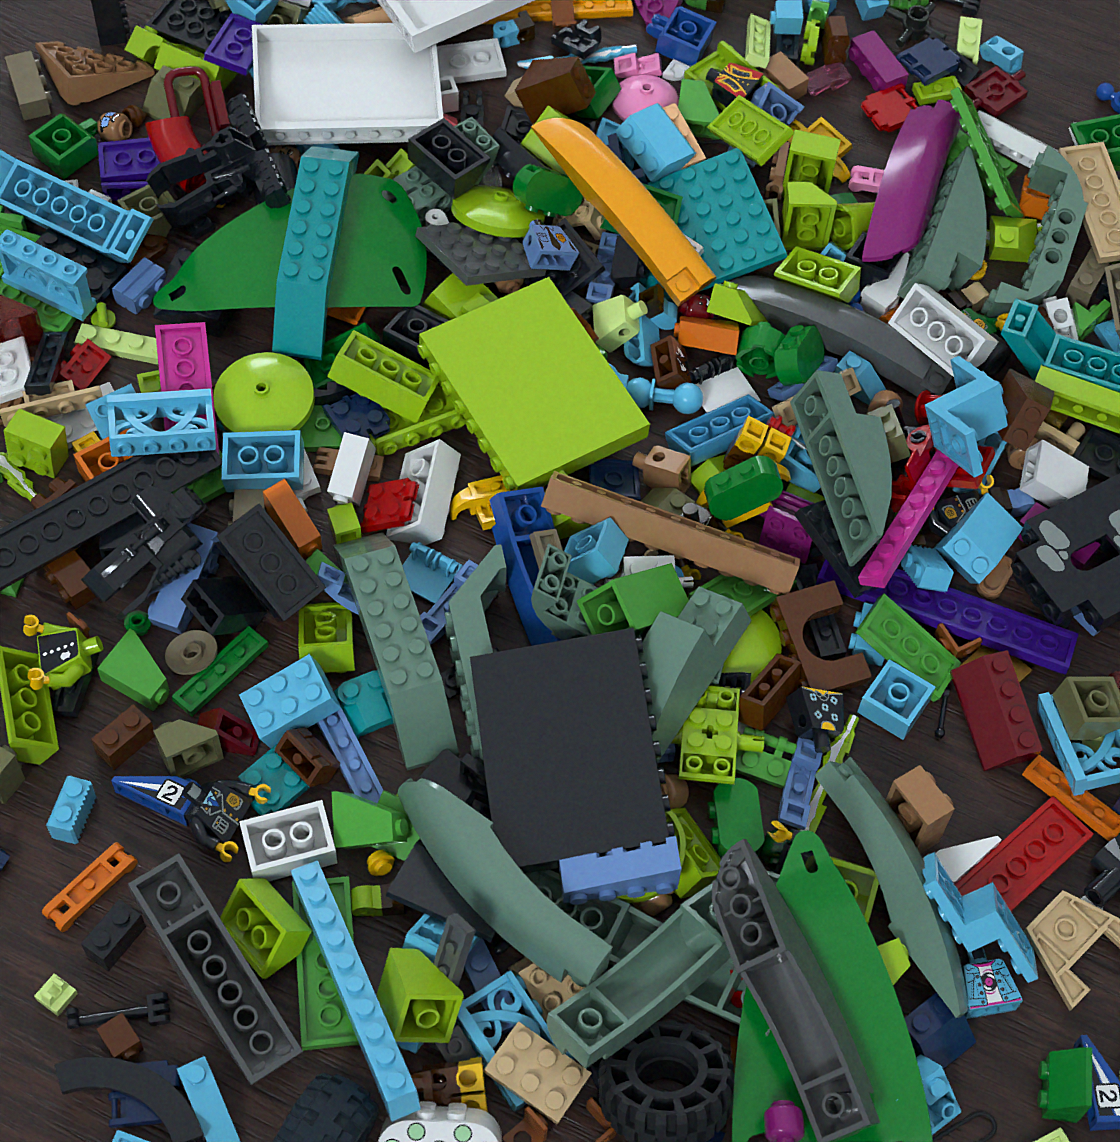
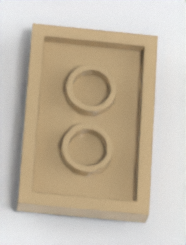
M519 1021L484 1069L485 1074L556 1125L592 1074Z

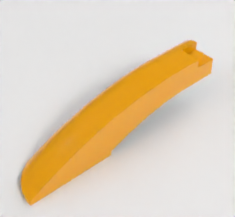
M566 118L546 119L531 126L532 130L587 202H590L630 245L678 307L716 280V275L652 194L615 153L588 127Z

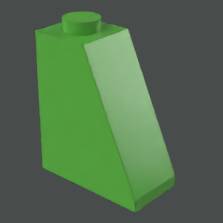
M682 79L678 109L695 137L720 139L707 128L719 113L705 82Z
M129 629L97 668L100 679L107 685L154 711L159 704H163L168 698V683L166 677L135 631Z
M332 792L335 848L354 849L407 842L408 823L406 821V814L352 793Z

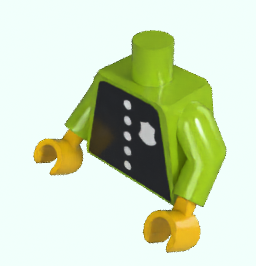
M34 615L24 617L26 625L23 626V632L27 636H33L37 632L41 633V635L37 636L40 669L32 668L28 671V679L32 689L39 690L43 687V684L51 687L53 691L60 687H71L81 676L92 670L91 655L103 651V644L98 636L87 639L78 628L58 626L45 622L41 625L38 618Z

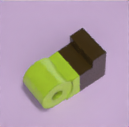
M391 884L363 885L351 890L352 914L355 916L375 917L405 913L404 904L386 897Z

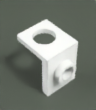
M1057 296L1043 299V304L1039 305V307L1044 306L1048 318L1050 317L1054 325V330L1074 325L1068 297L1058 300ZM1056 310L1065 312L1066 320L1063 323H1058L1054 319Z

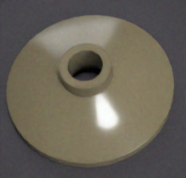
M202 630L184 632L174 638L168 645L165 652V661L168 667L177 674L191 675L206 669L216 658L218 652L217 642L210 633Z

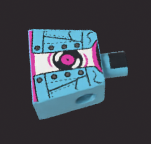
M983 947L969 953L967 951L970 964L962 967L969 1005L968 1011L964 1014L966 1019L1017 1010L1023 1000L1002 959L987 961Z

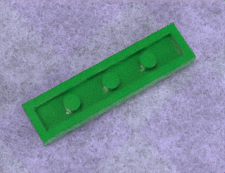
M248 626L216 655L214 661L206 669L196 673L172 695L173 702L191 717L194 716L269 647L268 641Z

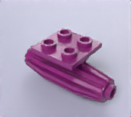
M782 491L777 499L771 501L773 507L769 506L767 511L758 514L765 519L759 544L800 559V562L805 564L813 540L794 514L800 508L814 503L787 491Z

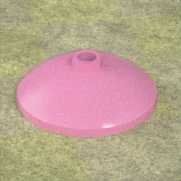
M635 75L619 83L622 89L612 101L615 113L620 119L625 121L630 115L656 103H659L662 108L674 103L678 107L679 97L674 87L664 79L653 75Z

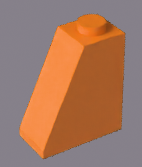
M680 316V322H675L673 337H678V342L684 346L736 355L739 327L738 322Z
M283 479L264 490L263 497L267 514L302 558L310 557L316 549L321 550V535L288 482Z

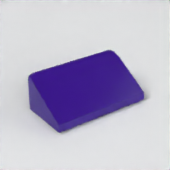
M147 181L101 183V188L104 195L111 197L112 201H117L148 185Z

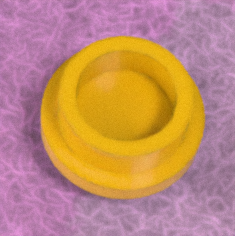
M385 850L373 852L367 859L368 871L373 876L387 874L392 869L395 861L394 857Z

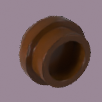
M129 105L122 111V114L126 115L132 123V128H139L147 116L146 112L136 105Z

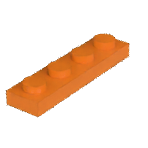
M1038 755L1024 770L1022 775L1050 797L1054 796L1072 814L1110 842L1120 834V815L1087 790H1085L1084 794L1074 796L1064 773L1041 755Z

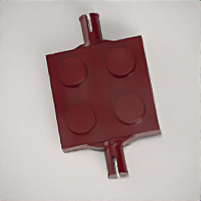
M995 66L965 85L964 92L973 99L976 109L982 107L996 118L1026 98L1028 91L1018 82L1025 78L1026 74L1020 69L1013 75H1010L998 66Z

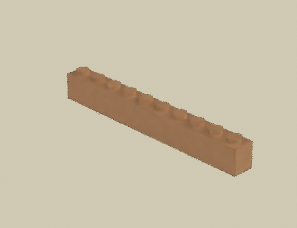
M556 471L553 472L549 480L541 507L546 508L549 513L569 516L572 521L579 524L588 523L595 525L611 517L630 542L636 540L644 543L651 550L661 549L669 552V555H674V558L692 560L699 567L717 569L724 576L742 578L749 585L767 587L770 592L777 595L790 592L800 565V559Z

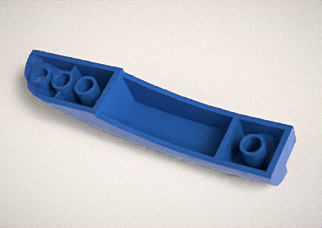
M543 487L500 492L489 499L496 522L492 527L496 545L501 544L506 563V579L531 646L562 641V639L552 635V631L538 618L531 601L539 568L529 535L537 531L555 529L551 513L546 508L541 507L545 495Z

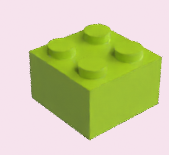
M18 409L3 430L8 460L16 466H24L34 470L39 475L55 478L69 457L66 430L63 425Z

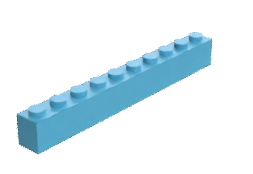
M318 860L291 870L296 892L391 1121L421 1110L415 1085Z

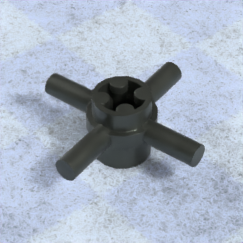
M929 2L925 7L920 5L912 6L909 8L907 15L891 6L887 8L885 14L903 23V33L896 40L897 46L902 47L908 39L919 40L923 38L924 34L929 36L932 31L945 40L946 34L929 26V15L936 8L933 2Z

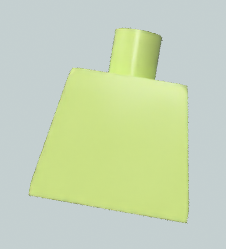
M619 295L592 305L594 331L599 337L595 343L611 353L637 335L640 331L639 317L648 313L646 304L641 300L634 303L625 295Z

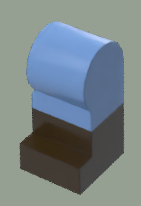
M994 487L988 491L991 492V496L1012 517L1025 516L1036 503L1033 497L1021 491L1020 488L1000 490V487Z

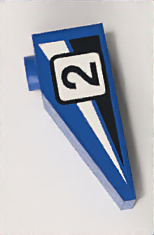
M114 776L111 780L116 793L185 826L189 824V821L185 818V812L191 802L182 796V791L189 782H194L197 786L201 787L192 779L187 778L184 780L178 776Z
M1081 1035L1074 1043V1048H1092V1107L1087 1111L1090 1131L1120 1129V1081L1089 1037Z

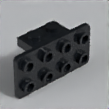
M443 750L415 781L417 782L421 778L432 781L451 792L463 802L467 800L472 790L488 797L484 761L479 757L471 756L469 753L460 759L451 751Z

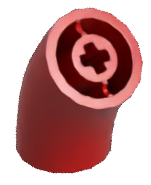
M189 116L171 117L145 123L148 138L160 163L184 155L189 148L195 150L202 147L194 134ZM205 173L176 184L186 193H191L204 185L207 180L204 175Z

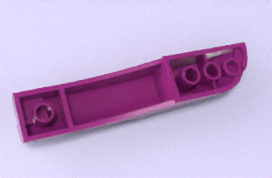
M938 99L934 108L924 105L909 111L896 138L880 183L865 241L862 262L891 259L893 255L900 252H909L920 242L932 217V208L946 159L961 128L959 122L961 115L959 112L956 113L950 102Z

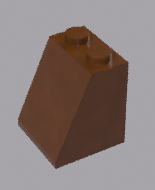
M579 57L532 60L514 90L532 125L536 123L548 105L560 113L568 115L587 108L596 93Z
M1009 369L1001 383L1003 388V404L1007 409L1006 419L1008 426L997 432L1002 440L1026 452L1051 409L1055 391Z

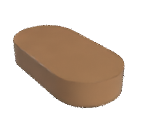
M1004 555L997 566L980 584H977V591L983 598L996 599L1003 592L1013 574L1011 568L1013 560L1010 557Z

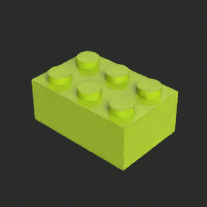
M795 130L788 155L782 197H785L787 182L797 181L812 182L829 195L841 139Z

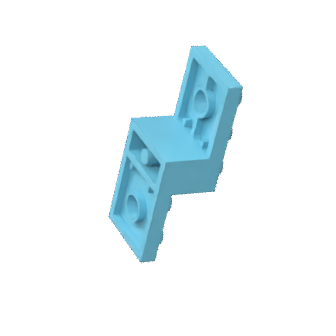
M935 852L925 856V868L922 869L926 882L923 883L924 890L930 899L934 898L938 903V912L943 921L950 922L953 927L951 929L957 943H963L969 953L997 940L1004 953L1008 951L1011 955V964L1018 975L1022 973L1027 983L1038 979L1034 948L994 883L992 882L962 896Z

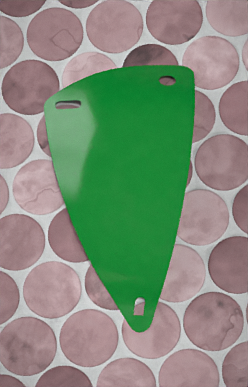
M809 830L801 831L792 842L776 887L803 933L839 1006L874 1093H871L870 1097L880 1120V1123L836 1142H933L928 1106L917 1059L897 995L880 951L851 890L830 858L820 837ZM813 851L818 870L815 873H809L806 870L801 853ZM746 986L735 1063L732 1142H748L751 1136L764 1133V1113L771 1107L773 1102L780 1100L794 1102L795 1106L799 1107L803 1112L805 1135L799 1142H818L785 1058L772 1031L770 1030L768 1036L765 1035L770 1027L749 988Z

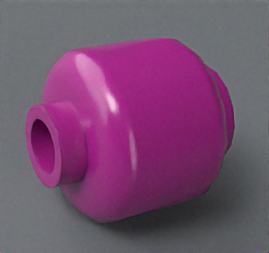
M788 1100L775 1101L765 1111L764 1126L765 1136L768 1141L799 1142L803 1139L805 1135L803 1112L799 1107L795 1106L794 1102Z

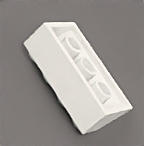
M919 283L913 285L888 322V324L953 377L951 359L960 356L977 368L985 362L999 342L930 286Z
M436 440L405 454L399 479L409 478L411 481H416V485L419 484L416 501L412 502V504H415L412 520L406 521L404 526L387 529L386 536L390 540L405 543L421 542L423 545H427L442 539L461 456L460 453L442 440Z

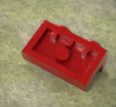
M89 339L83 345L77 343L70 352L72 356L70 361L66 362L63 360L55 382L60 383L61 380L63 382L72 380L75 391L86 389L112 356Z

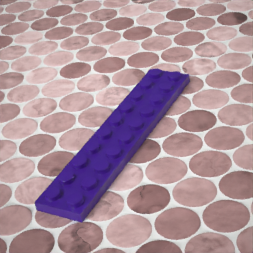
M825 559L816 585L834 580L840 594L854 598ZM897 568L885 588H878L854 598L865 603L874 604L877 598L885 593L915 621L937 628L938 624L943 623L950 634L970 641L981 637L983 640L981 645L1000 652L1008 650L1009 655L1064 675L1067 674L1078 638V633L950 587H948L947 592L917 588V585L913 583L907 572Z

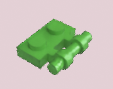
M745 726L743 734L764 736V744L773 747L774 752L770 754L764 751L760 753L738 750V753H736L735 772L782 789L792 762L782 758V754L784 751L794 754L797 744L787 741L788 738L779 736L777 738L764 733V730L761 731Z

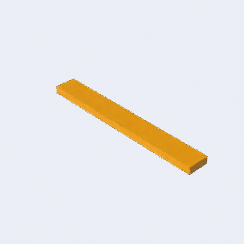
M534 0L482 24H495L499 21L507 22L508 20L518 18V12L525 10L533 22L552 21L551 0ZM573 0L574 19L633 16L631 0Z

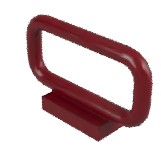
M197 66L180 67L170 70L164 78V89L170 117L180 116L173 87L174 79L195 75L201 82L212 137L217 132L229 127V119L220 80L211 81L210 84L207 73Z

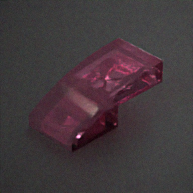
M842 62L829 64L805 74L809 78L807 91L811 97L829 87L834 91L852 80L851 75Z

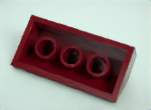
M1008 650L981 656L950 671L983 771L1034 760L1043 751Z

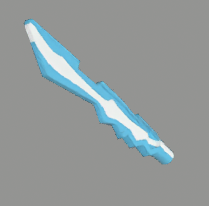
M637 46L605 47L597 50L586 59H579L582 64L587 62H606L623 55L636 54ZM570 53L569 56L558 57V58L577 57V56H575V55H573V54ZM553 56L518 61L517 65L528 69L532 60L551 59Z

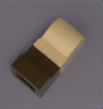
M975 282L958 292L956 290L948 292L945 299L960 311L965 308H971L976 312L982 309L985 300H988L989 293L980 282Z

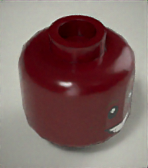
M696 293L681 304L678 309L679 312H682V316L705 319H713L714 317L713 313L707 312L711 297Z

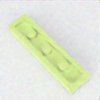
M753 14L750 15L747 21L745 61L754 67L766 69L769 63L771 24L770 21Z
M82 323L74 341L76 346L77 343L83 345L89 339L109 355L158 365L156 338Z

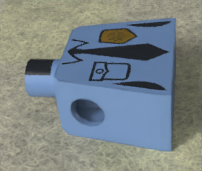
M540 219L533 220L529 224V230L523 240V246L531 269L570 271L579 251L562 228L544 225Z

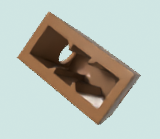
M658 445L654 446L648 455L641 452L636 453L632 464L643 470V481L647 486L652 489L676 488L682 493H686L691 485V456Z

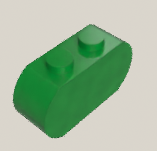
M528 164L521 168L513 183L514 195L517 200L526 204L525 209L538 213L539 209L544 210L543 214L556 218L557 214L565 217L573 214L579 208L583 195L568 175L533 164Z
M797 325L792 327L775 351V370L783 386L805 384L820 367L824 360V344L818 328L813 325L806 327Z
M754 456L710 477L704 486L709 510L714 517L721 520L737 518L777 499L783 491V483L777 465L773 459L767 456Z
M735 778L734 784L720 783L714 790L712 802L707 804L709 819L713 818L714 827H711L712 844L717 845V853L723 858L733 845L742 839H746L758 857L765 841L758 789L754 784L742 778Z

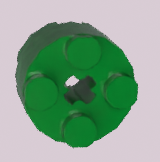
M759 322L757 325L746 328L741 333L736 354L737 367L751 377H754L755 374L766 375V378L777 376L774 363L775 351L786 335L773 328L768 322Z

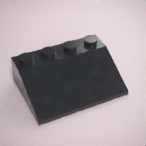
M419 839L389 887L386 897L445 923L449 915L458 913L476 930L475 936L491 942L497 932L459 894L436 864L421 839Z

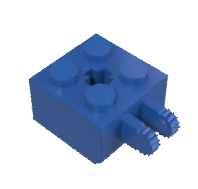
M679 6L675 8L670 18L655 14L651 19L652 23L646 27V31L650 36L652 35L658 39L655 52L691 67L702 58L712 40L717 22Z

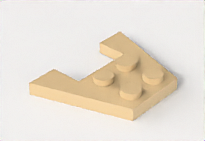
M1064 890L1024 930L1069 1011L1091 990L1069 968L1102 934L1107 936L1120 949V918Z

